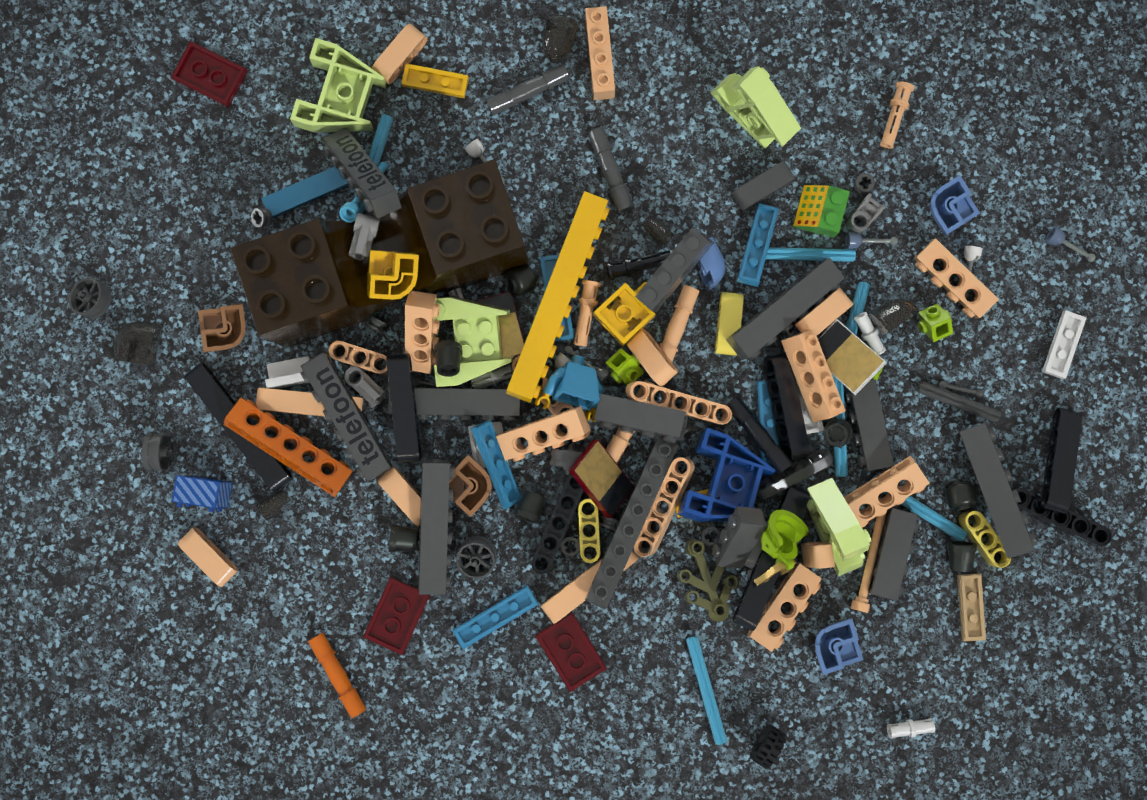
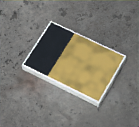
M838 319L818 339L831 374L854 395L886 364L884 359Z

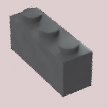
M736 507L733 514L729 516L726 527L721 531L717 543L713 545L712 554L716 559L717 566L742 569L766 528L762 509Z

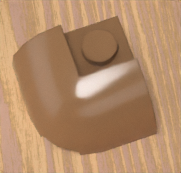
M243 304L198 310L203 353L228 350L236 347L242 341L246 326Z
M467 455L454 469V478L449 479V488H453V501L472 517L489 497L492 484L490 476L485 469Z

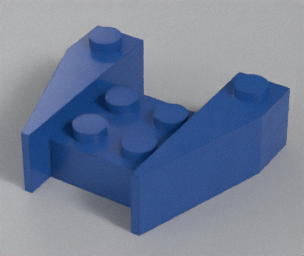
M705 428L700 432L695 453L717 460L706 496L691 490L685 492L682 495L677 515L698 522L728 521L729 516L733 514L737 506L753 508L761 476L768 477L775 473V469L728 434Z

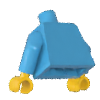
M576 355L572 357L571 362H567L563 367L557 368L550 376L543 389V396H538L535 399V405L538 406L540 401L544 399L545 405L543 409L549 408L551 404L549 397L552 396V400L576 407L581 406L583 409H586L584 412L586 420L589 421L592 414L591 421L596 422L594 417L598 402L600 401V394L604 393V389L597 378L596 370L584 366V357Z

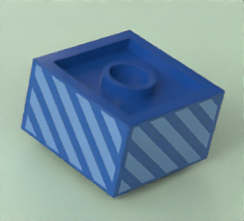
M176 475L171 502H176L177 507H182L183 504H186L185 506L187 507L196 505L208 507L209 512H214L215 509L222 512L223 508L229 507L233 482Z

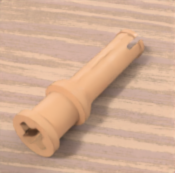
M899 81L895 84V95L890 100L891 111L882 141L880 142V146L892 149L894 147L903 113L909 108L908 101L915 86L907 82ZM894 119H896V120H895V123H894V126H893V129H892V133L890 134V130H891L893 121H894Z
M582 280L583 290L581 298L578 300L581 305L573 345L587 347L594 307L598 304L596 297L601 283Z

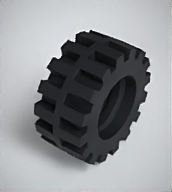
M767 725L761 731V734L758 735L757 740H755L750 752V759L768 769L780 755L787 735L773 725Z

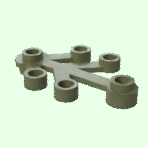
M699 539L689 540L685 545V551L689 556L695 558L702 580L693 576L686 569L678 572L677 579L681 583H688L706 592L710 601L701 598L697 591L686 592L685 601L706 609L713 621H724L729 615L727 601L732 589L737 587L738 579L734 575L726 576L723 580L724 587L718 597L716 588L726 567L717 566L716 563L711 576L703 556L705 550L703 542ZM695 544H698V545H699V551H698V552H696V551L694 550V545H695ZM683 572L687 574L686 580L682 579ZM730 578L733 579V585H732V586H730V585L728 584V580H729ZM691 593L695 595L694 601L689 599ZM717 607L722 609L720 615L716 612Z

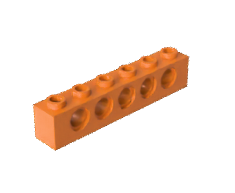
M240 398L225 417L224 425L333 497H336L352 473L348 464L335 460L327 450L318 449L310 439L305 436L300 437L294 433V429L289 425L280 424L272 414L262 412L251 400L247 399L245 401ZM254 418L258 424L250 425L246 420ZM272 430L277 436L270 438L265 432ZM290 442L295 446V449L288 450L284 447V444ZM310 455L314 461L306 462L302 456ZM329 467L332 473L329 475L324 474L321 468Z

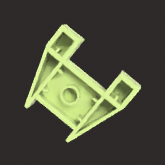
M315 38L309 59L313 67L326 70L328 73L318 105L296 99L290 117L291 122L295 127L315 133L337 132L344 128H347L349 132L373 131L371 121L362 118L372 86L376 85L386 88L387 85L384 77L337 44Z
M757 66L751 68L743 76L736 73L728 75L710 93L763 148H766L774 139L782 147L801 127L769 79V73L764 68Z
M455 296L437 298L436 304H440V311L436 321L453 319L455 342L461 344L463 354L460 371L455 376L445 377L438 374L436 364L434 365L436 387L460 385L504 366L515 359L514 356L503 357L498 315L509 314V309Z
M833 478L807 488L812 498L807 503V509L821 541L832 543L835 567L833 568L837 576L862 567L863 559H865L863 552L868 551L871 537L866 529H862Z

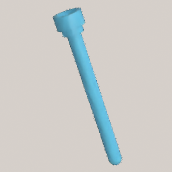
M381 162L378 166L383 174L388 168L386 162ZM356 196L352 202L345 203L339 211L340 217L345 222H354L357 214L360 213L359 207L363 200L359 201Z

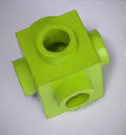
M938 303L918 312V328L922 334L925 333L933 342L953 334L951 315Z
M622 348L605 362L613 372L610 374L611 377L618 384L623 382L627 386L644 373L639 367L641 363L633 354L630 356Z

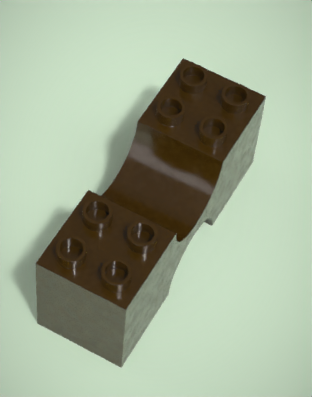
M495 159L407 188L406 195L399 200L402 208L380 217L377 236L373 239L371 250L418 254V275L416 285L412 291L424 293L455 291L457 288L462 289L506 274L509 270L521 265L529 266L525 245ZM318 218L231 247L258 335L284 348L367 321V317L373 312L407 299L409 294L401 299L393 300L368 297L367 272L369 258L368 260L361 261L349 256L354 236L355 221L348 223L344 220L324 221Z

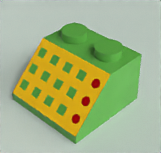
M804 185L792 227L834 238L840 231L850 191L826 185Z

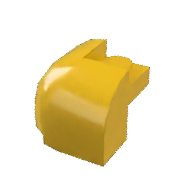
M370 250L367 272L368 297L393 300L401 299L409 294L416 285L419 255L398 251Z

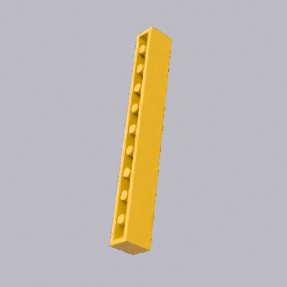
M584 191L506 394L531 403L532 398H538L541 386H538L540 378L545 379L549 366L546 365L547 359L554 356L557 346L553 345L556 337L561 338L565 327L561 323L564 317L568 319L572 309L569 302L571 297L576 299L580 288L576 284L579 278H584L587 270L584 263L586 258L591 260L595 249L591 245L594 239H599L602 231L599 224L601 220L606 221L610 209L606 207L608 200Z

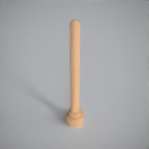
M886 513L876 517L859 595L855 597V600H852L851 609L869 612L870 604H868L867 596Z

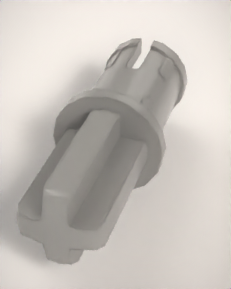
M508 364L471 379L472 387L474 389H481L492 384L496 386L498 382L512 377V367Z

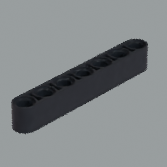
M201 362L184 375L193 390L273 492L276 493L293 479L283 463L224 425L225 417L235 406L236 402L206 364ZM249 419L246 420L248 424L253 425Z
M795 485L788 487L778 510H787L801 519L810 498L809 492ZM763 550L753 567L732 619V622L751 631H754L759 623L779 574L777 572L766 583H762L759 586L756 585L754 580L774 566L777 558H772Z

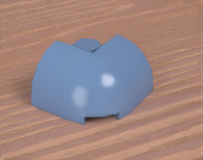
M960 175L941 186L931 199L930 211L932 217L944 236L980 214L969 196L971 191Z
M713 237L709 239L714 244L697 263L700 268L698 274L707 291L712 290L720 283L725 274L726 267L724 258Z
M852 618L830 624L818 633L815 639V653L823 675L844 669L846 665L863 660L858 644L859 638Z

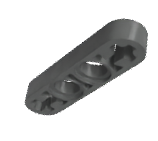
M828 449L815 451L807 458L794 462V465L782 475L775 472L760 480L757 498L767 499L827 468L833 463L830 451Z

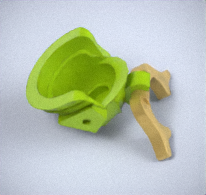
M775 510L770 515L768 526L761 536L762 550L767 552L772 558H777L774 566L754 580L757 586L766 583L777 572L781 575L791 572L796 564L794 559L798 552L796 544L808 534L809 529L792 512Z

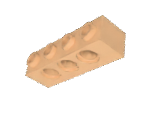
M607 6L585 8L593 100L615 98V83Z
M936 238L914 258L917 262L915 266L923 273L927 271L932 276L930 280L938 288L943 287L947 290V297L954 303L959 302L964 307L962 311L970 318L973 316L981 318L999 300ZM936 259L941 260L944 264L941 271H936L933 267ZM952 274L959 277V284L957 286H952L949 283V278ZM968 289L975 293V298L971 302L965 298V292Z
M411 290L405 303V354L409 353L411 356L412 371L431 374L432 367L436 364L434 346L439 343V337H436V334H438L440 322L436 321V318L439 316L440 304H436L437 294Z
M814 329L782 340V345L813 423L830 419L845 412L846 410Z
M578 406L504 431L497 435L496 438L505 461L513 459V462L524 459L526 457L525 454L530 452L533 455L540 454L545 451V447L551 445L555 449L565 445L564 441L572 439V442L585 438L584 435L590 431L582 407ZM560 424H564L567 427V433H563L560 430ZM540 431H544L547 434V440L541 438ZM521 437L527 440L528 446H524L521 443Z
M910 455L844 498L863 528L871 519L884 515L889 508L902 504L907 497L923 491L930 483ZM901 480H907L903 486H897ZM888 492L885 497H878L880 493ZM862 504H869L866 509H859Z
M796 562L792 571L787 574L764 608L754 631L749 630L747 635L772 652L774 648L777 650L783 643L784 639L782 636L784 633L794 627L797 614L799 612L802 613L809 604L807 600L810 595H815L821 586L819 582L822 578ZM801 584L803 592L796 596L793 593V588L795 585ZM789 602L791 609L788 613L783 614L781 612V605ZM776 620L779 624L778 629L770 632L768 625L771 621Z

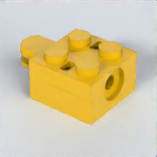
M625 282L593 312V316L622 347L656 315L635 297L647 282H644L635 291Z

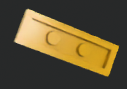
M406 63L401 84L402 87L465 99L469 76Z

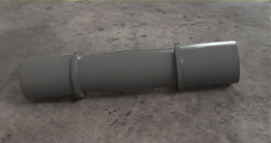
M561 64L546 72H541V75L527 80L510 90L505 89V91L486 99V103L494 116L506 109L515 107V104L532 98L546 89L551 90V88L570 80L564 64Z
M603 127L593 129L588 133L595 152L594 155L598 157L603 175L610 188L609 194L613 198L618 213L629 211L634 208V205L627 190V184L623 182L619 166L612 153L613 148L610 146Z

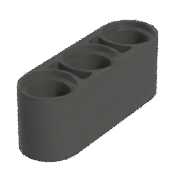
M782 161L736 189L732 195L742 211L745 212L795 181L796 178L785 161Z

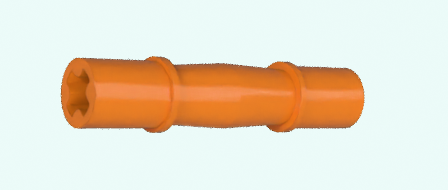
M324 633L307 641L318 659L317 662H321L330 682L340 697L338 699L343 703L350 718L352 719L364 712L366 707L357 693L356 687L353 688L344 668L335 656L336 652L332 649Z

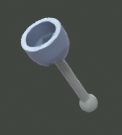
M1056 226L1046 236L1045 241L1049 244L1057 246L1063 243L1085 256L1089 262H1093L1096 258L1094 254H1088L1066 241L1065 233Z
M847 232L845 247L846 249H856L862 243H890L891 245H896L898 239L896 237H891L890 239H864L857 232Z

